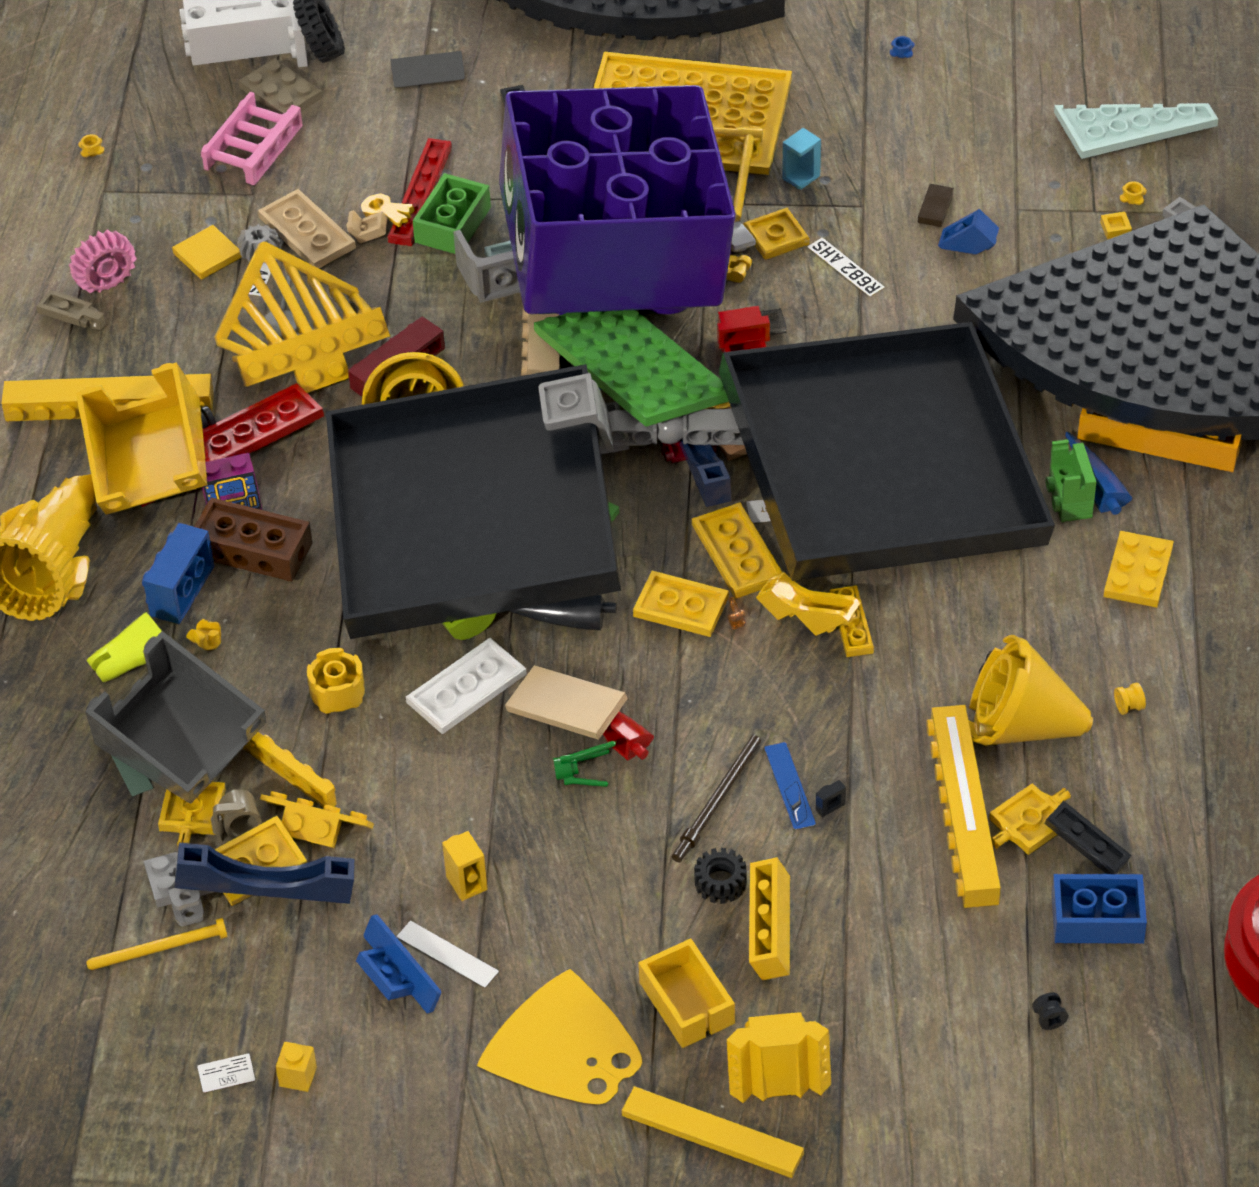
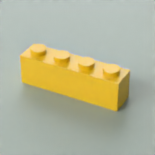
M778 857L750 863L749 963L761 980L790 975V875Z

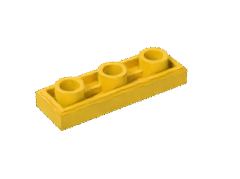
M857 585L830 589V593L850 595L860 602V605L854 612L856 614L855 618L846 626L843 624L838 626L846 657L873 654L874 646Z

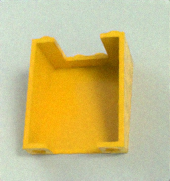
M177 362L173 364L166 363L159 368L151 370L152 375L165 392L164 394H154L150 398L130 401L123 406L116 407L102 385L88 386L84 390L76 392L96 502L105 515L207 485L200 398Z

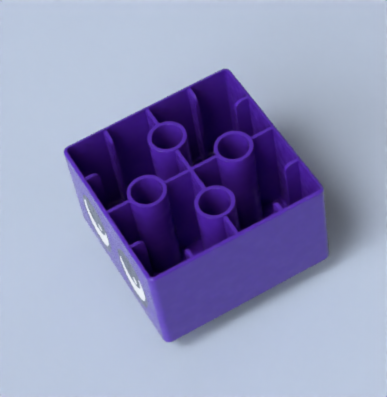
M698 85L530 90L510 91L506 94L499 186L523 308L526 313L531 315L555 313L562 315L578 312L650 310L658 314L670 315L680 313L687 308L716 307L722 304L736 213L702 87Z

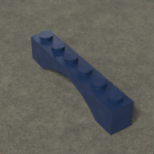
M681 439V449L705 506L710 507L731 502V481L723 460L716 456L710 444H683V439Z
M179 843L174 888L350 904L354 883L355 859L324 856L315 861L296 866L263 867L233 860L217 852L209 845Z

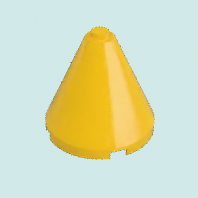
M421 352L398 354L382 362L370 374L363 389L362 405L463 387L464 383L452 366L436 356Z
M1009 635L1003 639V642L1007 643V645L1002 650L998 648L993 649L979 674L970 700L969 708L975 710L974 722L969 721L972 741L987 746L1077 737L1089 732L1093 724L1091 711L1027 640L1015 635Z

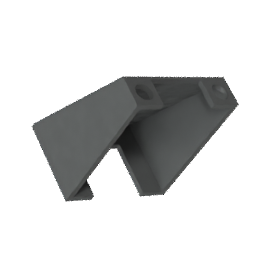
M161 631L157 637H151L144 646L143 653L149 674L143 680L139 679L131 688V693L125 699L117 701L113 708L109 694L104 691L99 697H94L89 702L85 712L95 745L191 804L267 721L264 709Z

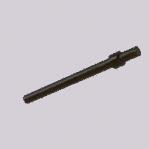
M751 736L692 826L687 828L680 837L681 842L671 856L675 862H682L690 848H694L700 840V833L760 745L761 739L758 736Z

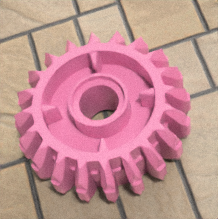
M108 229L104 233L98 231L94 237L89 235L87 241H81L82 245L80 248H74L76 254L70 256L72 261L69 267L72 278L80 288L89 293L94 291L101 293L102 290L115 287L120 282L124 283V278L131 276L130 270L135 268L134 261L137 259L134 247L127 237L117 231L110 232Z

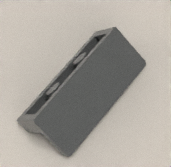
M462 51L390 59L395 88L457 81L465 78Z

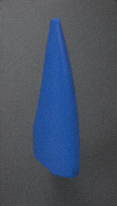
M1066 431L1065 436L1071 448L1073 444L1083 443ZM1084 444L1096 479L1094 503L1101 513L1111 511L1113 515H1117L1121 512V507L1132 500V496L1114 472Z

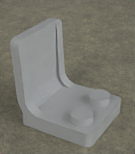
M461 230L453 231L457 267L471 292L478 297L480 303L520 293L512 251L479 258L472 252Z
M591 373L549 381L539 385L543 422L547 430L593 423L597 425L607 451L614 450L608 410L597 383L592 380Z

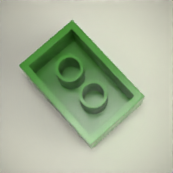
M444 173L413 219L415 243L455 254L453 231L461 230L467 243L469 242L491 208L489 185Z

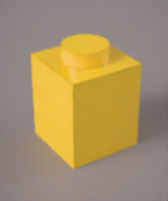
M284 1042L276 1064L279 1087L305 1092L309 1091L317 1068L314 1047Z

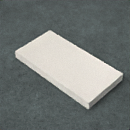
M489 638L407 695L406 703L441 734H444L527 675L526 668Z

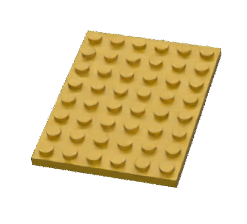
M604 52L594 88L698 85L703 88L713 129L714 127L763 129L762 142L753 145L749 173L769 175L791 85L792 71ZM716 137L724 170L739 172L744 143H741L736 138Z

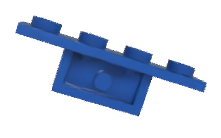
M377 914L372 915L364 932V938L373 949L359 952L356 962L387 1000L412 995L426 1013H432L440 998L441 990Z

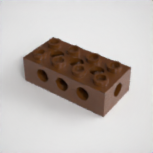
M212 497L194 526L209 532L215 563L290 582L293 581L313 544L310 522Z

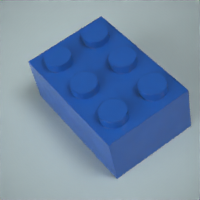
M178 523L175 530L169 533L164 548L156 554L154 564L149 571L145 572L142 579V585L146 593V604H148L151 617L180 625L215 567L209 532L207 530Z
M1143 874L1053 875L1051 896L1054 943L1144 944L1147 919Z

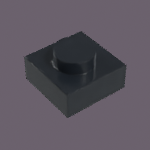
M840 780L831 785H825L816 792V811L822 818L846 805V787Z

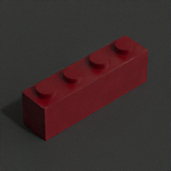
M421 316L348 370L350 389L362 397L365 383L373 370L382 362L395 355L421 352L436 356L445 349L444 331Z

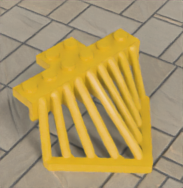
M264 241L258 244L214 338L218 347L238 354L233 356L232 359L233 362H237L245 387L293 371L298 385L308 393L349 378L348 367L343 355L344 352L390 337L381 307L371 308L359 294L358 288ZM276 260L283 263L286 274L289 275L305 304L314 326L313 329L309 325ZM263 263L267 264L289 306L299 334H296L262 279L260 269ZM298 271L306 274L308 285L311 286L326 311L327 324ZM320 282L328 285L330 296L343 311V318L340 317ZM253 285L257 288L276 319L283 339L280 338L250 300L248 294ZM343 294L349 296V301L358 307V313L354 311ZM242 308L247 311L262 330L269 344H265L240 324L237 317ZM231 330L247 341L253 350L227 339Z

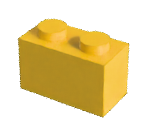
M466 831L460 835H454L442 842L446 877L460 900L464 901L488 890L484 854L470 832Z

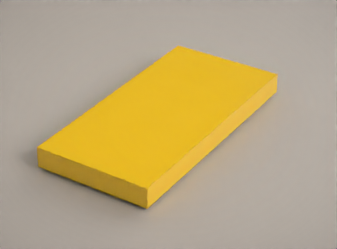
M741 502L692 518L694 530L735 599L760 591L770 578L783 573Z

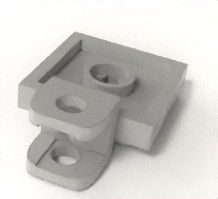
M178 852L145 860L144 866L157 908L171 904L176 922L180 926L203 921L204 910L201 896L213 892L174 888ZM188 912H194L193 916H184Z

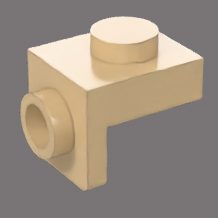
M355 210L350 211L346 224L347 230L360 244L377 239L386 234L387 216L383 211L361 219Z

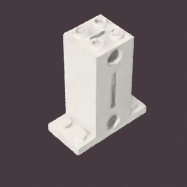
M183 0L184 9H180L181 23L186 24H181L184 41H189L184 42L186 57L191 56L193 66L291 53L292 58H297L298 67L308 66L304 35H302V29L299 27L298 19L294 14V0Z

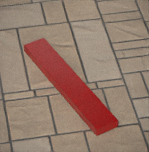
M427 139L401 203L412 204L414 212L411 213V218H407V222L402 223L401 227L393 223L388 234V243L405 246L413 245L415 241L413 219L439 181L452 149L451 141Z

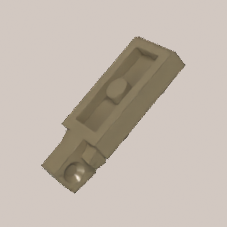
M49 290L36 306L39 314L76 326L87 327L88 325L91 329L102 330L106 325L104 313L97 311L92 306V303L56 291Z

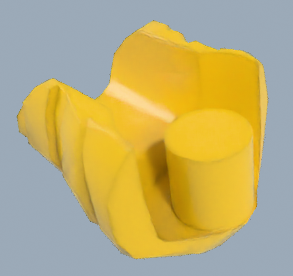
M202 619L197 623L196 630L191 629L187 633L186 638L204 650H215L221 643L220 624Z

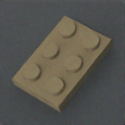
M276 58L239 80V87L247 94L253 92L258 102L278 114L286 113L291 105L300 107L301 111L322 99L319 89Z

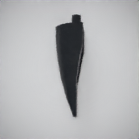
M595 595L511 610L510 612L554 625L601 631L604 613H616L617 603L604 602L602 595Z

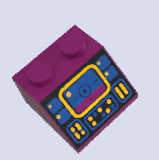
M249 453L205 462L207 485L201 488L206 505L212 497L262 510Z

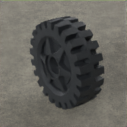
M294 0L293 9L295 17L298 19L297 23L302 29L301 32L305 36L306 43L310 45V49L312 52L314 51L316 58L320 62L326 63L345 53V46L341 38L342 34L338 30L339 26L335 22V17L331 14L329 6L326 5V1Z

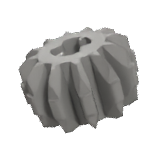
M258 223L255 227L248 225L247 230H241L237 244L242 259H248L250 263L260 242H268L280 249V239H278L276 229L270 228L268 224L260 226Z

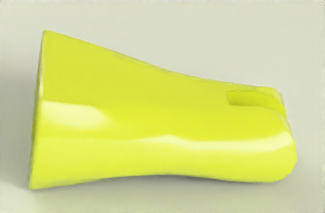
M145 612L113 640L93 653L87 659V662L96 671L102 682L113 680L136 667L146 664L143 653L144 646L151 637H157L161 629L149 614Z

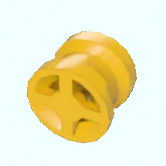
M1138 682L1130 684L1128 688L1117 687L1114 689L1115 703L1121 715L1127 714L1129 710L1136 709L1140 711L1146 708L1145 695Z

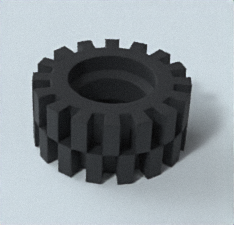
M713 848L710 855L707 851L702 853L703 859L698 857L697 865L695 864L694 867L695 886L698 894L702 893V898L705 900L710 896V902L715 903L716 899H720V904H725L726 898L730 902L735 901V895L739 898L742 895V890L745 891L747 883L746 862L743 861V857L740 854L736 856V851L732 849L729 854L726 853V848H721V852H717L716 848ZM716 871H726L732 876L727 880L718 881L712 879L710 874Z

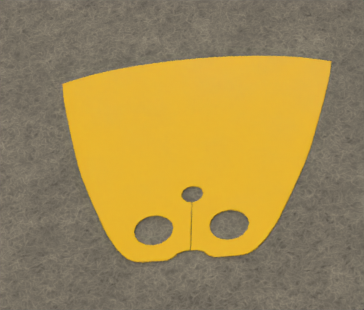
M569 969L536 991L508 1018L487 1045L477 1066L500 1077L546 1094L581 1103L604 1104L611 1100L618 1092V1084L622 1079L631 1077L642 1065V1057L635 1042L615 1014L577 974ZM617 1053H625L630 1057L631 1062L628 1067L618 1069L612 1065V1057ZM589 1058H595L597 1064L595 1066H588L586 1061ZM601 1078L606 1082L607 1089L602 1094H593L588 1090L589 1081Z

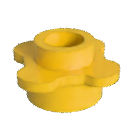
M93 134L84 136L79 142V147L82 148L81 156L93 157L103 154L105 149L101 146L102 139Z
M1128 182L1122 187L1123 194L1120 195V201L1136 205L1144 203L1143 196L1146 195L1147 190L1142 184Z

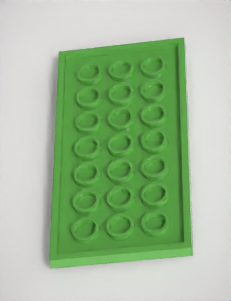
M636 310L566 313L534 322V330L538 336L572 365L587 364L588 373H591L592 380L597 383L598 387L645 427L729 402L721 379Z

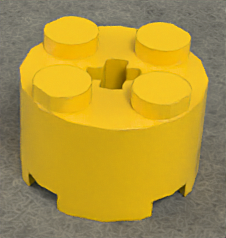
M330 648L316 654L317 658L311 665L308 664L307 666L310 697L314 704L325 714L359 707L363 702L362 697L365 694L363 668L359 657L356 654L353 656L345 653L342 648Z

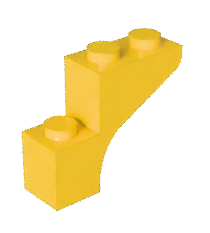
M785 572L770 578L756 596L761 604L777 620L786 616L793 617L796 615L815 636L826 631L830 633L841 624L844 626L848 625L855 618L856 614L854 612L860 605V602L850 595L808 590L792 581Z

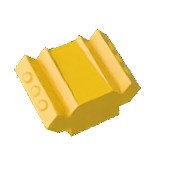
M801 1012L748 1017L745 1028L736 1029L727 1039L730 1095L742 1103L752 1094L763 1102L767 1098L775 1096L796 1095L801 1098L809 1088L821 1096L831 1085L829 1030L816 1021L805 1022Z

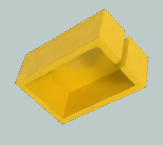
M691 938L638 962L640 985L682 1048L706 1038V1031H709L712 1035L735 1024V1003Z

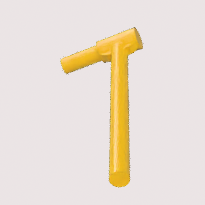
M714 127L716 137L736 138L741 143H744L733 203L736 213L735 222L741 220L753 145L762 142L763 129Z

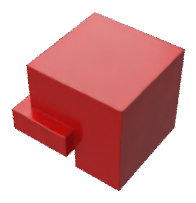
M759 306L718 312L717 342L722 355L723 352L766 347L765 342L770 341V321L768 315L761 316Z

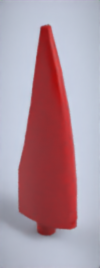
M621 711L617 713L603 733L607 742H616V745L612 748L627 761L635 756L641 760L645 759L649 754L646 748L654 739L653 734Z

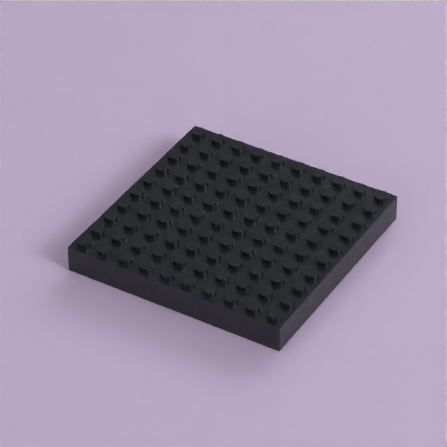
M972 322L723 352L719 375L792 581L1049 545L1055 527L1054 521Z
M587 364L326 411L343 620L350 639L621 591L597 425L584 423L549 431L545 428L542 416L539 385L549 381L588 374Z

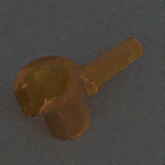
M730 597L728 601L733 613L729 614L727 618L732 629L736 630L746 625L744 620L745 612L743 609L738 608L735 598Z

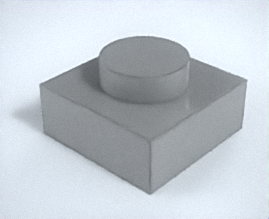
M1179 197L1163 209V217L1168 218L1196 207Z

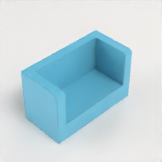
M804 128L783 141L782 179L801 190L818 178L821 170V139Z

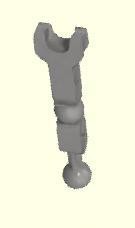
M703 409L647 427L626 410H614L608 413L613 445L657 444V439L666 444H674L683 439V444L690 443L692 445H744L732 409Z

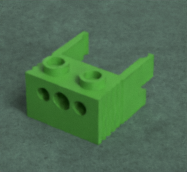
M1068 439L1052 441L1050 474L1045 478L1047 492L1052 493L1053 511L1058 512L1061 522L1093 518L1092 513L1096 489V479L1084 443L1073 444L1072 450L1069 451Z

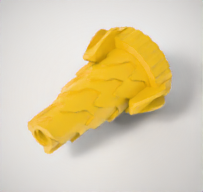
M91 474L74 476L69 479L65 478L58 488L55 486L39 502L30 500L27 503L5 511L0 516V610L5 614L21 620H43L46 617L53 616L61 606H65L68 600H79L82 596L84 585L87 582L90 559L88 556L74 557V555L80 548L78 544L91 525L88 521L97 509Z

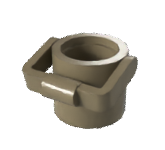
M240 789L226 793L220 799L219 804L213 807L211 824L218 843L223 845L262 824V820L253 795L246 790Z

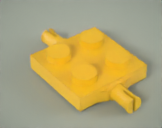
M211 782L191 804L166 789L158 822L159 831L180 833L177 846H179V843H189L192 834L215 835L212 830L211 817L213 816V807L219 804L220 799L225 795V783Z
M1032 783L992 810L989 820L1001 830L994 837H991L992 846L997 849L1008 840H1011L1028 855L1058 835L1044 823L1063 801L1071 798L1070 792L1066 791V788H1062L1059 792L1050 796Z

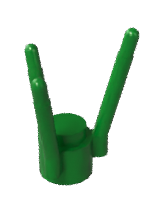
M616 742L603 743L570 755L553 758L556 779H564L565 785L579 784L607 787V781L574 778L573 775L579 774L577 762L609 754L610 749L608 748L614 747Z

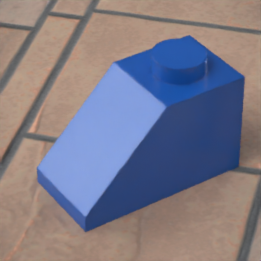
M978 209L945 227L938 246L941 249L978 254L984 250L991 249L996 244L999 227L985 213Z

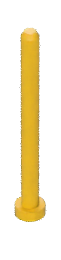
M223 918L215 919L216 924L90 958L87 961L88 969L95 970L220 935V939L227 938Z

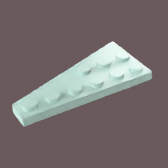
M1208 103L1178 104L1177 107L1163 108V104H1153V108H1140V104H1103L1100 108H1086V105H1076V108L1063 109V105H1054V113L1081 159L1218 125V118Z

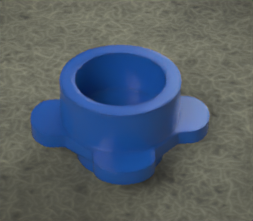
M899 36L891 42V56L899 58H910L913 56L912 48L915 47V44L910 38Z

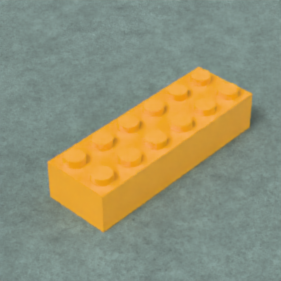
M1082 408L1077 438L1080 440L1234 472L1243 441L1241 440V435L1226 437L1225 441L1218 440V436L1203 435V438L1177 432L1148 429L1131 423H1120L1095 412L1094 414H1088L1086 412L1087 409Z

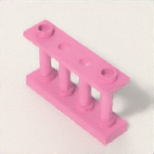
M249 92L208 144L203 146L201 157L204 169L209 170L216 161L224 162L242 168L245 172L246 183L255 186L303 126L300 107L291 105L286 113L278 114L256 107L255 94ZM252 116H256L277 124L274 128L267 129L248 123ZM242 130L265 139L262 143L255 144L236 136ZM230 145L253 154L249 158L243 159L224 153V151Z

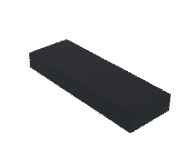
M1065 801L1052 812L1044 823L1106 874H1117L1132 856Z

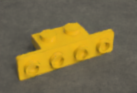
M271 791L270 796L264 794L260 796V800L266 803L285 807L281 822L290 836L295 839L335 848L342 822L373 829L374 823L367 820L368 815L351 811L350 816L340 814V808L324 804L323 809L313 807V801L297 798L296 802L286 800L288 795Z

